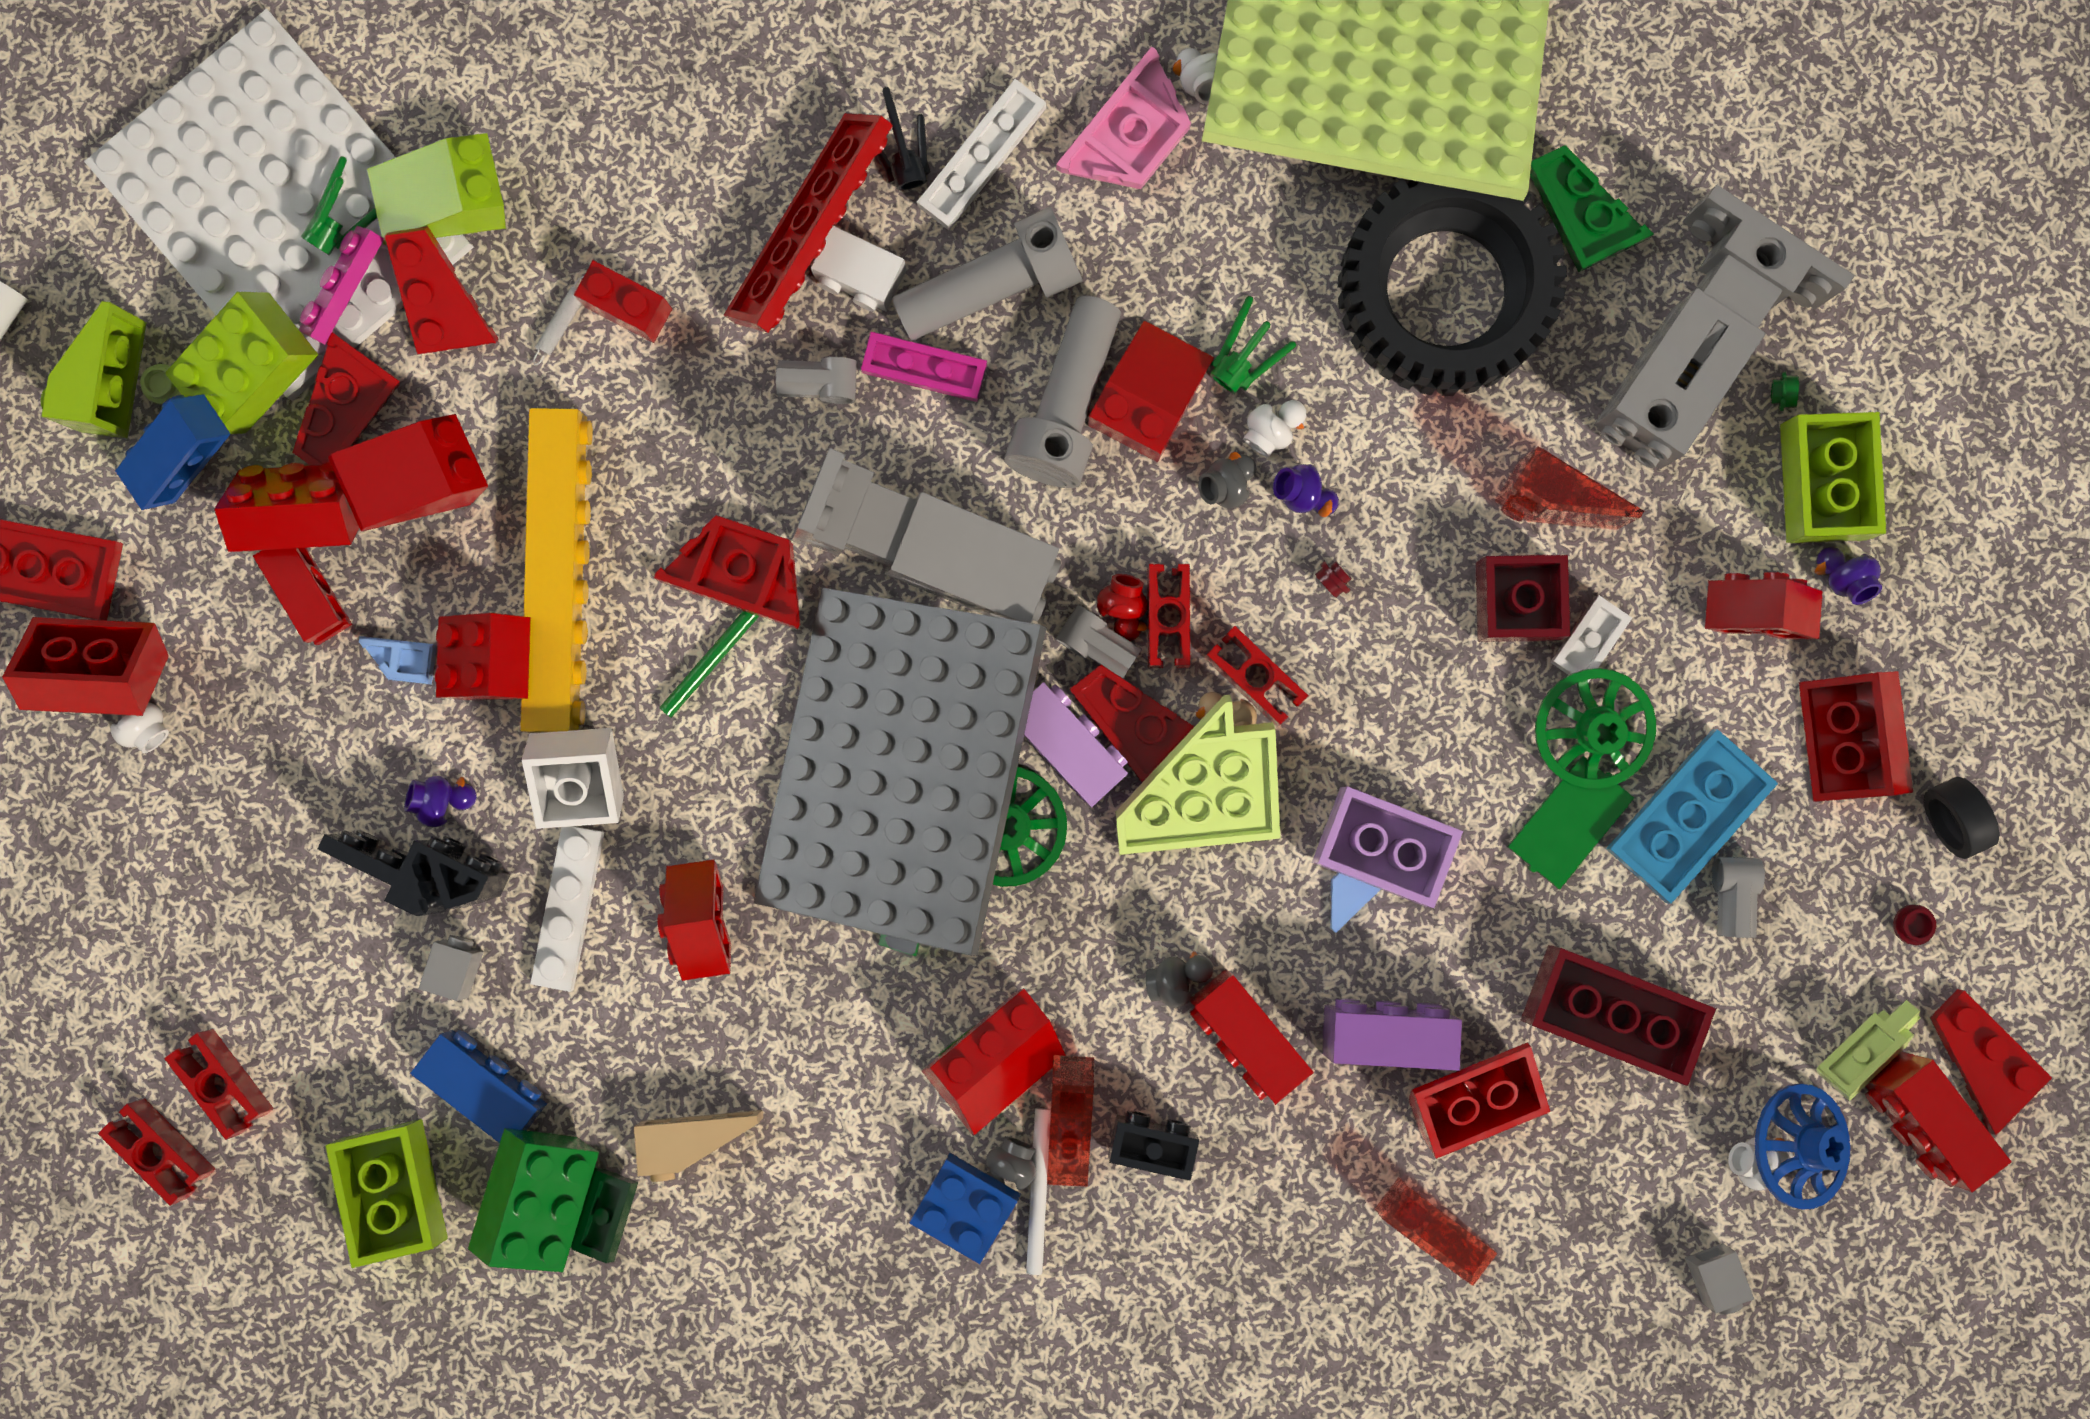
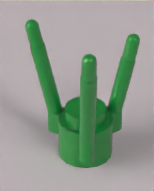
M344 156L339 158L314 216L301 235L304 240L328 255L332 253L335 247L337 249L340 248L343 238L349 231H354L357 226L366 228L377 219L376 209L374 208L342 235L340 231L343 225L328 216L344 183V180L341 178L347 163V158Z
M1252 296L1246 297L1220 353L1211 363L1215 368L1210 374L1211 377L1233 394L1239 388L1246 391L1254 380L1296 347V343L1290 341L1249 373L1248 370L1252 365L1246 359L1271 326L1270 322L1265 321L1240 353L1233 351L1228 356L1253 303Z

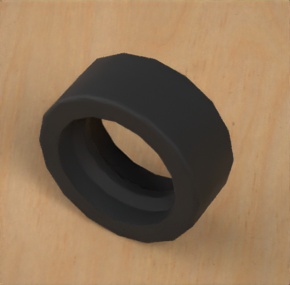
M1954 777L1925 792L1923 802L1926 815L1939 840L1956 857L1968 859L1998 844L2000 832L1994 812L1985 796L1966 778Z

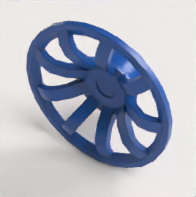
M1807 1084L1788 1085L1778 1090L1768 1100L1757 1122L1755 1156L1758 1170L1770 1193L1788 1207L1802 1210L1815 1209L1831 1200L1841 1188L1850 1162L1851 1147L1846 1120L1840 1107L1824 1090ZM1802 1094L1816 1097L1810 1109V1117L1802 1107ZM1789 1098L1790 1109L1801 1126L1791 1122L1779 1112L1778 1107L1786 1099ZM1825 1106L1832 1112L1837 1124L1829 1127L1823 1125L1821 1114ZM1772 1120L1779 1128L1794 1136V1141L1766 1140L1770 1121ZM1766 1151L1794 1152L1795 1156L1780 1163L1779 1167L1772 1173ZM1800 1169L1791 1183L1790 1194L1786 1193L1778 1185L1780 1179L1791 1171ZM1824 1170L1838 1171L1834 1181L1826 1188L1822 1181V1172ZM1811 1177V1184L1818 1196L1811 1199H1803L1802 1188L1807 1179Z

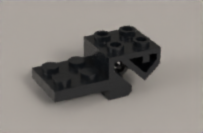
M342 830L341 834H324L317 850L391 885L384 901L415 916L443 913L448 909L468 907L500 897L511 875L500 870L502 866L500 861L484 854H480L479 857L464 852L465 844L447 836H444L443 839L431 836L430 840H414L409 852L398 848L388 851L377 846L380 840L369 833L357 830L354 834Z

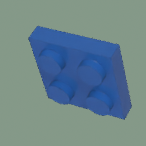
M949 1153L909 1223L980 1264L1016 1206L1021 1193Z

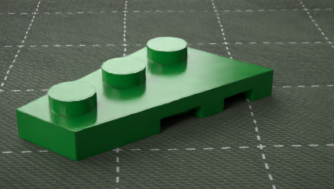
M1566 145L1532 160L1530 177L1578 273L1632 248L1654 235L1645 224L1641 226L1627 212L1629 208L1619 198L1615 200L1599 184V178Z

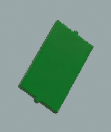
M1580 756L1568 772L1575 776L1586 778L1588 759ZM1598 768L1597 779L1612 776L1611 773H1604ZM1561 780L1508 844L1507 848L1529 865L1528 869L1530 872L1537 871L1560 890L1633 801L1634 797L1618 784L1601 789H1588L1571 785Z

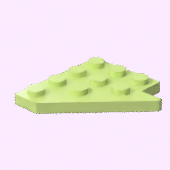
M1224 695L1115 811L1119 855L1281 839L1276 730L1273 722L1234 726L1232 699L1230 695Z

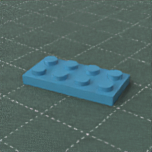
M1712 729L1608 845L1606 850L1665 903L1672 904L1778 785V782L1718 729Z

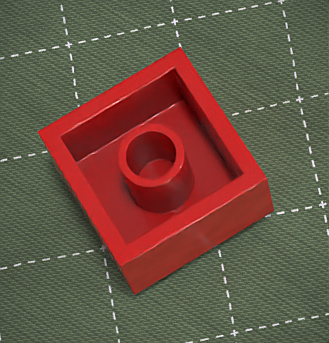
M498 613L439 616L436 632L438 643L437 669L435 672L436 698L461 700L528 699L531 617Z

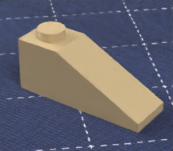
M763 1110L641 1121L634 1126L637 1176H650L651 1182L675 1179V1173L683 1171L757 1125L763 1119Z

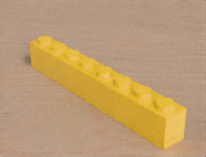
M529 408L524 617H531L528 699H521V732L544 733L579 730V725H583L585 722L586 709L584 701H580V685H584L586 682L587 669L585 661L581 660V644H586L588 628L586 621L582 620V604H587L589 588L587 581L583 580V564H588L590 548L588 541L584 540V524L588 525L591 517L590 503L588 500H585V485H590L592 478L591 463L586 460V445H591L593 429L591 421H587V416L578 409Z

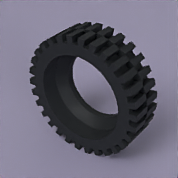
M1401 179L1393 184L1389 194L1384 191L1376 198L1372 208L1367 209L1348 243L1340 264L1343 268L1338 276L1337 287L1342 288V291L1338 297L1339 309H1346V314L1342 319L1345 330L1353 328L1355 332L1351 339L1355 349L1357 350L1364 346L1368 351L1364 360L1370 366L1378 361L1385 367L1380 375L1390 380L1393 374L1398 375L1402 378L1399 386L1408 390L1414 384L1422 385L1420 391L1422 394L1432 395L1436 389H1442V396H1454L1459 389H1464V394L1476 392L1482 385H1485L1487 388L1496 384L1503 376L1506 378L1530 357L1551 332L1549 328L1557 321L1561 312L1556 307L1565 298L1566 288L1559 287V285L1567 277V265L1557 266V262L1564 256L1565 252L1562 243L1551 246L1550 241L1558 233L1554 223L1552 222L1543 228L1539 223L1547 213L1540 203L1531 211L1524 205L1531 197L1529 192L1524 201L1413 180L1406 184L1405 180ZM1448 231L1471 237L1491 253L1501 270L1504 283V298L1500 313L1488 331L1467 343L1443 346L1423 341L1402 326L1391 308L1387 292V281L1391 264L1405 245L1417 237L1428 233Z

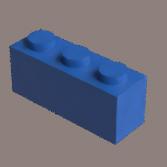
M204 394L189 397L177 395L166 400L161 406V412L153 422L143 429L144 434L134 446L126 451V457L115 470L141 510L175 503L231 435Z
M450 1030L441 1033L410 1074L498 1143H500L504 1128L527 1131L547 1105L545 1101L539 1098L542 1095L541 1091L526 1080L519 1082L507 1073L510 1070L509 1066L494 1055L487 1057L476 1048L478 1045L477 1041L466 1032Z

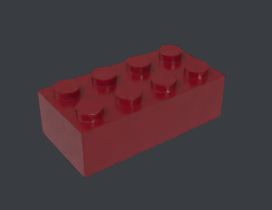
M1548 945L1520 1021L1688 1086L1717 1008L1563 948Z

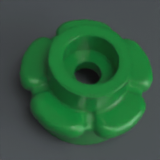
M1783 371L1780 379L1772 380L1771 404H1779L1778 408L1780 411H1784V408H1796L1799 395V376L1787 375L1786 371Z

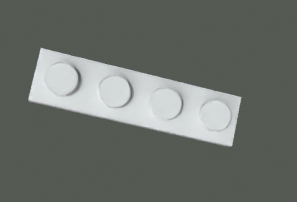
M1014 79L917 201L918 207L947 230H950L1045 111L1046 102L1018 80Z
M577 826L561 827L531 985L568 992L574 991L604 831Z

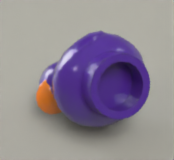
M1298 464L1292 468H1283L1274 479V495L1276 498L1283 500L1286 507L1295 513H1307L1313 509L1321 517H1327L1338 508L1339 498L1337 494L1329 488H1322L1319 472L1311 464Z
M1835 547L1824 548L1817 555L1815 574L1830 575L1828 584L1831 591L1836 595L1848 597L1852 604L1860 605L1872 600L1881 592L1882 585L1878 580L1881 574V567L1879 561L1871 555L1862 554L1859 557L1846 561L1844 553Z
M432 776L424 782L412 780L407 790L404 810L405 812L414 813L417 820L427 827H440L447 823L444 815L448 803L455 809L466 810L475 804L477 794L475 789L465 782L464 777H460L453 786L442 776Z

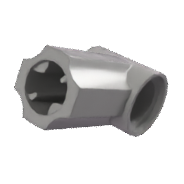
M825 357L821 359V362L778 360L775 381L776 393L778 397L819 398L820 401L831 404L855 403L857 361L845 357Z
M1077 605L1055 639L1083 658L1089 657L1096 663L1105 666L1121 678H1124L1141 652V649L1123 636L1107 628V623L1082 606Z
M1719 856L1715 858L1712 867V884L1715 892L1718 893L1717 936L1757 938V895L1761 894L1765 882V869L1760 858Z

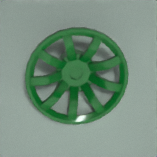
M1602 668L1584 669L1561 679L1549 690L1541 702L1536 715L1535 738L1541 758L1557 777L1571 785L1582 788L1601 789L1626 781L1646 762L1653 749L1656 737V717L1648 695L1631 678L1614 670ZM1602 678L1610 680L1604 694L1602 706H1598L1588 685V679ZM1576 683L1579 695L1586 708V711L1583 713L1558 698L1567 688ZM1623 685L1635 695L1638 701L1616 712L1614 708L1616 694L1620 686ZM1551 707L1576 721V726L1546 730L1547 717ZM1644 710L1646 734L1628 731L1625 723L1626 720ZM1565 738L1577 739L1578 743L1564 752L1556 761L1550 752L1547 741ZM1626 741L1643 744L1638 756L1629 765L1619 750L1625 745ZM1587 751L1590 753L1586 765V778L1575 776L1565 770L1579 755ZM1603 754H1608L1620 772L1610 777L1597 779L1600 759Z
M1017 767L1000 851H1008L1014 877L994 875L993 885L1000 887L1027 884L1041 877L1059 858L1066 841L1067 816L1063 802L1056 790L1041 776L1021 767ZM1018 777L1029 780L1040 787L1021 806L1015 804ZM1048 796L1054 806L1057 818L1030 820L1028 813ZM1058 828L1056 841L1051 852L1029 837L1030 830ZM1021 845L1026 846L1045 860L1037 868L1026 874L1023 872L1018 847Z

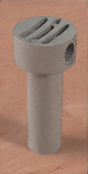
M1051 206L1014 222L1020 237L1019 239L892 296L896 311L911 341L1039 283L1046 298L1083 282Z
M1088 295L1076 298L1036 417H1023L1017 420L1005 454L1004 462L1019 474L1034 481L1060 488H1076L1080 486L1093 448V444L1087 437L1081 434L1121 317V311L1114 304Z

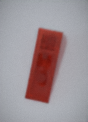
M1053 1055L1047 1185L1088 1187L1094 1095V1057Z
M1400 1177L1397 1178L1374 1209L1389 1225L1472 1286H1474L1498 1254Z

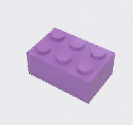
M1338 998L1335 1001V1006H1324L1322 1054L1335 1064L1460 1071L1462 1020L1451 1015L1450 1009L1442 1008V1005L1417 1003V1010H1408V1006H1402L1400 1002L1376 1001V1008H1368L1367 1004L1360 1003V1000Z

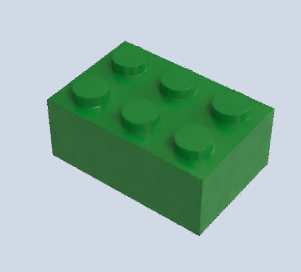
M504 1128L468 1250L488 1267L563 1272L599 1151L574 1136Z

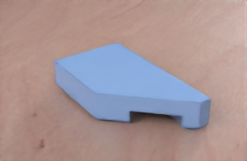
M359 636V643L376 661L379 669L388 680L432 685L437 645Z
M1337 873L1331 879L1330 928L1337 933L1381 889Z

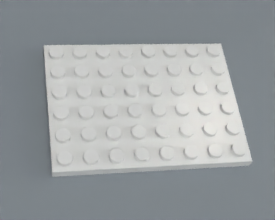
M266 8L84 162L215 315L219 313L237 291L269 292L299 329L302 324L300 316L303 309L310 301H315L322 289L320 287L322 275L328 267L335 266L342 253L335 247L332 253L328 255L301 237L314 216L341 156L347 158V163L341 176L344 183L328 216L343 225L340 233L344 235L375 208L367 169L396 157ZM377 218L366 229L381 236ZM463 234L436 238L452 265L474 248ZM383 242L332 331L354 348L404 307L388 247L383 245ZM303 334L319 355L283 393L286 398L293 401L315 382L328 346L327 342L324 345Z

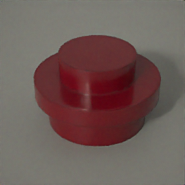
M1324 560L1320 564L1322 568L1315 573L1316 577L1335 598L1343 592L1348 594L1351 589L1347 583L1352 579L1351 576L1337 561L1330 565Z
M1911 904L1902 907L1896 913L1893 920L1896 936L1902 942L1910 945L1927 943L1934 936L1937 928L1932 912L1921 905Z

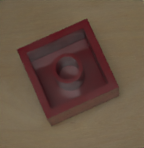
M1568 555L1485 556L1476 562L1478 642L1559 641L1570 637Z

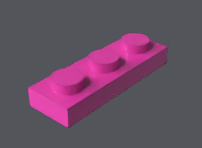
M357 226L354 231L351 230L345 235L340 244L339 250L342 253L335 266L328 267L320 280V287L322 289L314 302L310 301L301 313L300 322L302 324L299 328L301 333L325 345L384 238L360 226Z
M870 332L861 372L862 374L978 402L987 368V360Z

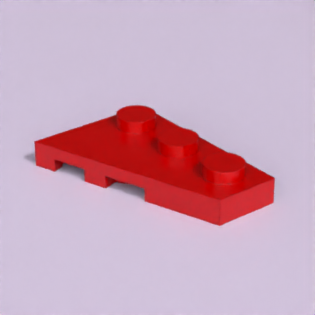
M428 226L388 232L384 236L417 355L491 344L498 341L493 328L489 327L478 310L479 306L472 295H468L455 274L454 266Z

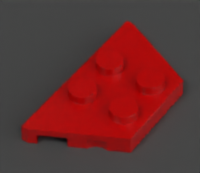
M716 515L702 528L699 536L690 539L679 550L681 554L665 569L661 567L654 575V579L658 582L798 629L800 626L793 543L789 539Z

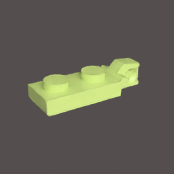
M1906 1000L1891 1015L1885 1010L1881 1011L1878 1015L1873 1013L1816 1069L1817 1073L1846 1099L1852 1100L1908 1046V1043L1914 1037V1034L1909 1030L1921 1018L1919 1016L1920 1010Z

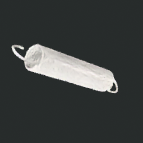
M584 276L578 278L574 286L570 288L566 297L562 300L563 302L559 305L560 307L556 310V314L552 317L553 319H551L535 348L538 352L533 359L534 365L540 364L545 357L543 356L540 362L535 363L540 350L551 355L564 331L567 330V326L571 323L570 321L574 318L573 316L577 313V309L580 308L581 303L574 296V293L577 289L575 285Z

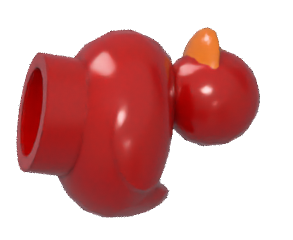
M1115 574L1112 576L1111 584L1099 592L1097 596V609L1103 617L1108 614L1117 618L1114 624V632L1123 636L1128 641H1133L1139 637L1141 631L1147 629V625L1139 620L1148 610V601L1142 593L1144 583L1139 578L1131 575Z

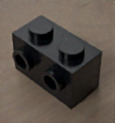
M1130 1110L1127 1111L1126 1116L1116 1115L1108 1152L1109 1163L1191 1181L1199 1137L1196 1132L1190 1131V1124L1171 1119L1167 1120L1166 1125L1150 1122V1115Z

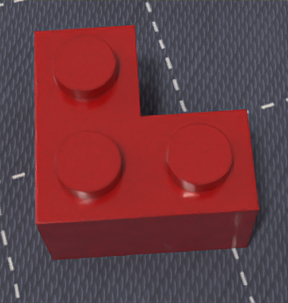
M1767 572L1763 573V579L1750 580V575L1728 573L1725 574L1724 580H1708L1705 629L1722 634H1764L1778 639H1819L1823 591L1807 586V580L1789 578L1790 574Z
M715 859L666 866L665 883L659 886L660 901L664 908V913L658 914L657 922L660 937L662 939L667 938L668 940L667 954L670 965H677L682 981L730 974L731 941L723 919V884Z

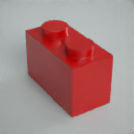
M592 260L574 293V296L585 308L652 343H655L672 311V307L663 296Z

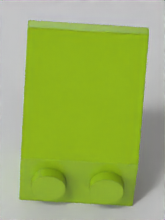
M487 133L445 138L367 169L381 237L384 238L383 245H387L384 236L388 232L427 226L435 238L506 229L504 203Z
M102 301L49 374L47 386L43 390L40 399L43 409L41 417L81 433L128 439L147 322L111 302Z

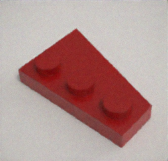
M333 332L328 338V346L315 379L314 390L309 405L306 407L292 451L293 454L310 466L329 462L328 456L330 454L353 446L401 383Z
M1103 665L1098 666L1069 689L1110 743L1128 761V766L1141 782L1156 769L1194 728L1193 725L1179 717L1176 713L1159 704Z
M1957 989L1931 1015L1930 1019L1952 1062L1956 1063L1967 1084L1965 1087L1971 1099L1976 1102L1984 1117L1982 1121L1990 1134L1997 1135L2052 1077L1965 990Z

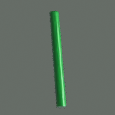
M742 611L659 708L672 718L759 616Z

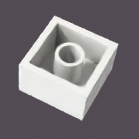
M612 728L530 733L523 753L522 764L536 829L619 823L624 793Z

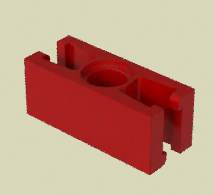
M307 548L261 550L253 555V558L304 642H314L315 645H320L353 625Z
M1149 564L1147 568L1148 668H1163V661H1161V658H1157L1159 635H1176L1178 637L1180 658L1174 659V666L1176 668H1188L1190 666V564H1178L1177 568H1172V576H1180L1178 598L1172 596L1161 598L1159 596L1157 576H1159L1160 572H1164V564ZM1166 606L1173 607L1179 613V623L1173 627L1163 626L1158 620V611Z
M1234 626L1221 640L1227 644L1232 639L1247 656V661L1236 670L1217 655L1222 649L1218 644L1212 648L1204 659L1269 721L1273 722L1276 727L1280 726L1288 716L1283 711L1279 713L1264 697V693L1275 683L1294 698L1291 702L1296 707L1309 695L1246 635ZM1258 666L1263 669L1266 681L1262 687H1252L1247 683L1245 672L1248 667Z
M214 1029L198 1032L188 1039L192 1046L196 1045L207 1061L208 1067L206 1069L192 1056L194 1051L191 1047L177 1048L164 1058L225 1140L244 1133L253 1126L252 1120L263 1117L274 1109ZM217 1074L225 1082L223 1093L219 1092L214 1084ZM235 1098L247 1111L248 1114L243 1117L245 1122L241 1121L231 1105V1099Z
M145 1098L127 1103L119 1111L123 1117L128 1116L143 1134L141 1138L137 1137L127 1128L129 1124L125 1120L111 1121L98 1133L169 1206L187 1199L197 1189L194 1183L209 1177L216 1169ZM154 1143H157L162 1149L163 1155L161 1160L157 1159L153 1153ZM174 1164L189 1176L184 1181L188 1185L187 1187L173 1172L172 1166Z

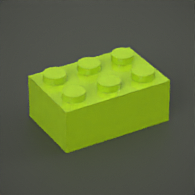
M237 291L165 374L185 397L204 394L230 434H244L250 430L319 354L269 292Z
M1880 412L1796 415L1780 424L1786 543L1866 541L1886 534Z
M422 1119L346 1136L325 1145L351 1268L431 1250L448 1239Z

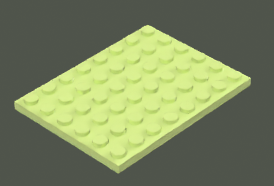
M1227 0L1202 141L1524 201L1529 189L1550 0Z

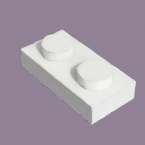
M1600 595L1595 596L1570 632V637L1565 639L1550 663L1567 675L1584 669L1599 668L1632 620V617Z

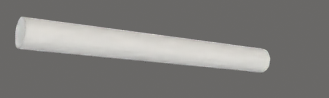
M1035 1108L1033 1147L1035 1151L1032 1161L1035 1164L1036 1174L1031 1182L1026 1265V1273L1029 1275H1041L1043 1271L1050 1108Z

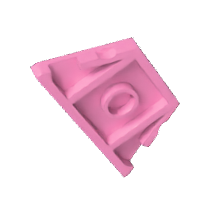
M1151 46L1057 162L1056 169L1059 172L1142 189L1189 131L1191 122L1184 107L1179 104L1176 90L1170 78H1167L1155 48Z

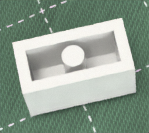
M832 226L825 238V248L815 258L811 266L812 273L815 279L818 280L817 285L835 295H838L841 290L853 296V302L868 311L874 312L877 307L887 312L892 296L895 295L907 270L904 259Z

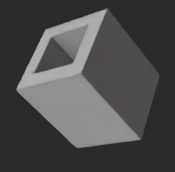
M449 935L448 940L433 942L418 989L455 1001L469 998L484 951L472 948L474 941L455 935Z
M1722 1243L1685 1257L1702 1304L1715 1314L1735 1313L1743 1308V1303L1754 1300L1737 1252Z

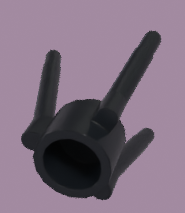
M884 87L882 92L890 123L893 125L892 130L898 153L892 156V164L883 150L876 157L885 171L888 184L895 183L896 189L900 191L913 189L927 182L926 174L931 172L927 161L925 118L922 114L917 116L918 156H916L914 150H907L890 88Z

